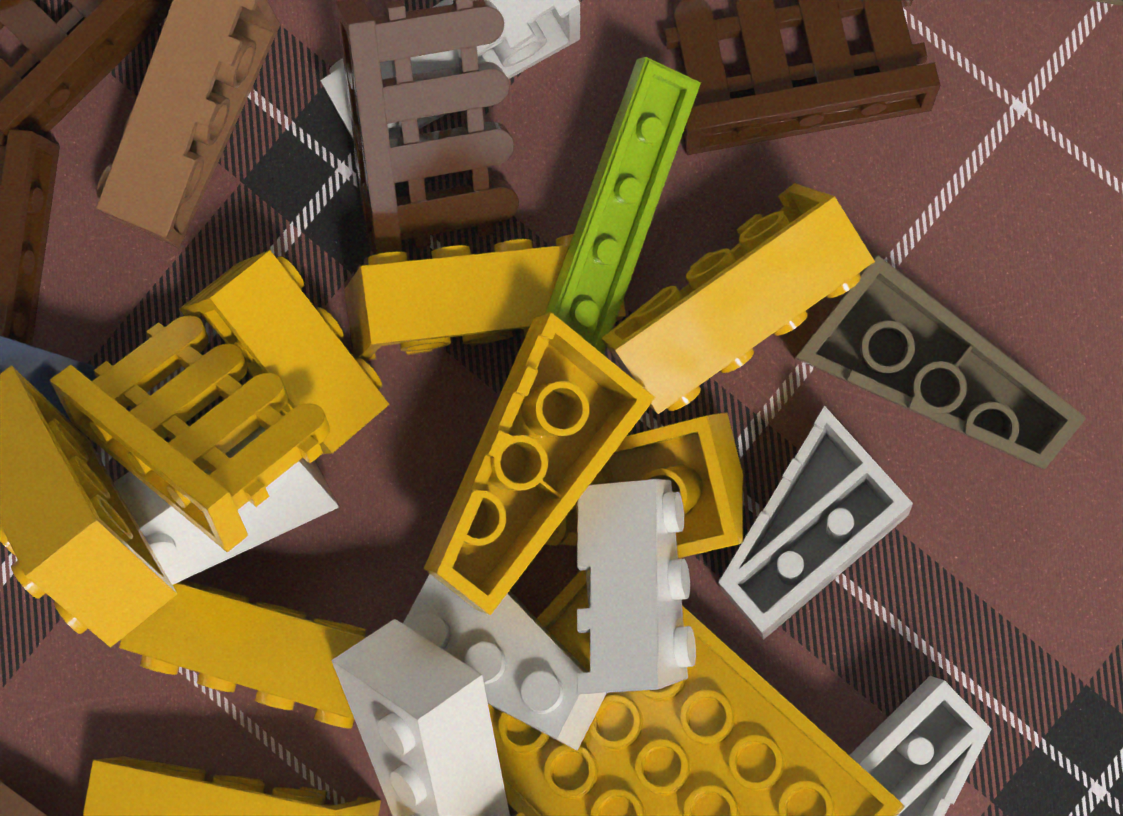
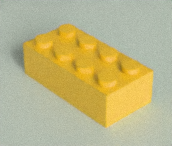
M11 365L0 374V542L16 556L17 561L11 565V570L20 584L33 597L40 599L45 594L49 595L55 600L54 605L60 616L75 632L82 634L89 629L111 648L175 597L177 592L90 440Z

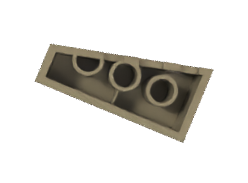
M879 255L874 258L875 262L864 270L860 275V281L844 295L794 358L1041 469H1046L1086 420V417Z

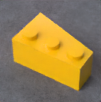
M271 250L236 263L179 308L184 316L191 315L198 318L202 316L226 344L238 346L243 353L248 366V372L252 377L263 373H273L281 378L288 395L285 407L279 411L283 416L302 404L311 403L320 406L324 410L330 426L329 435L320 443L323 454L334 453L390 405L379 391L382 388L381 379L366 361L361 358H353L340 341L344 334L337 321L325 309L321 307L316 309L301 290L304 287L301 275L286 258L282 256L276 258Z

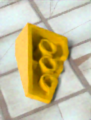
M728 413L706 415L626 436L590 484L597 485L650 479L671 480L672 492L680 493L684 508V528L682 532H676L678 558L743 543V472ZM578 501L545 545L577 546Z

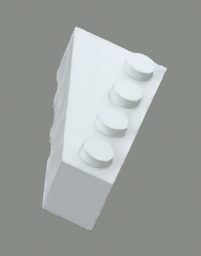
M393 619L331 660L392 816H510L482 674L396 619Z

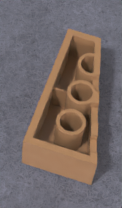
M267 0L172 1L133 110L125 123L123 137L114 161L106 167L99 180L96 192L97 197L100 198L96 207L99 211L113 221L178 249L180 248L280 27V23Z

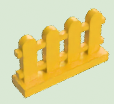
M191 315L179 317L166 327L159 322L146 331L149 339L112 366L109 362L105 361L93 370L97 377L93 381L72 365H69L50 379L73 425L226 552H229L248 536L238 509L248 501L257 507L269 497L266 490L269 484L302 458L312 463L322 455L320 443L327 438L330 432V426L324 410L316 404L299 405L284 416L279 413L285 407L288 395L278 375L263 373L251 378L244 385L240 384L239 381L246 375L248 366L238 346L222 344L214 347L204 355L200 354L207 346L209 337L202 320ZM181 366L185 368V370L152 395L147 393ZM219 396L225 398L191 426L186 424L189 419ZM130 406L133 409L131 411H128L126 408ZM260 426L265 429L262 434L233 457L229 458L225 455ZM167 436L171 439L169 443L164 440ZM208 468L212 473L208 475L204 470Z

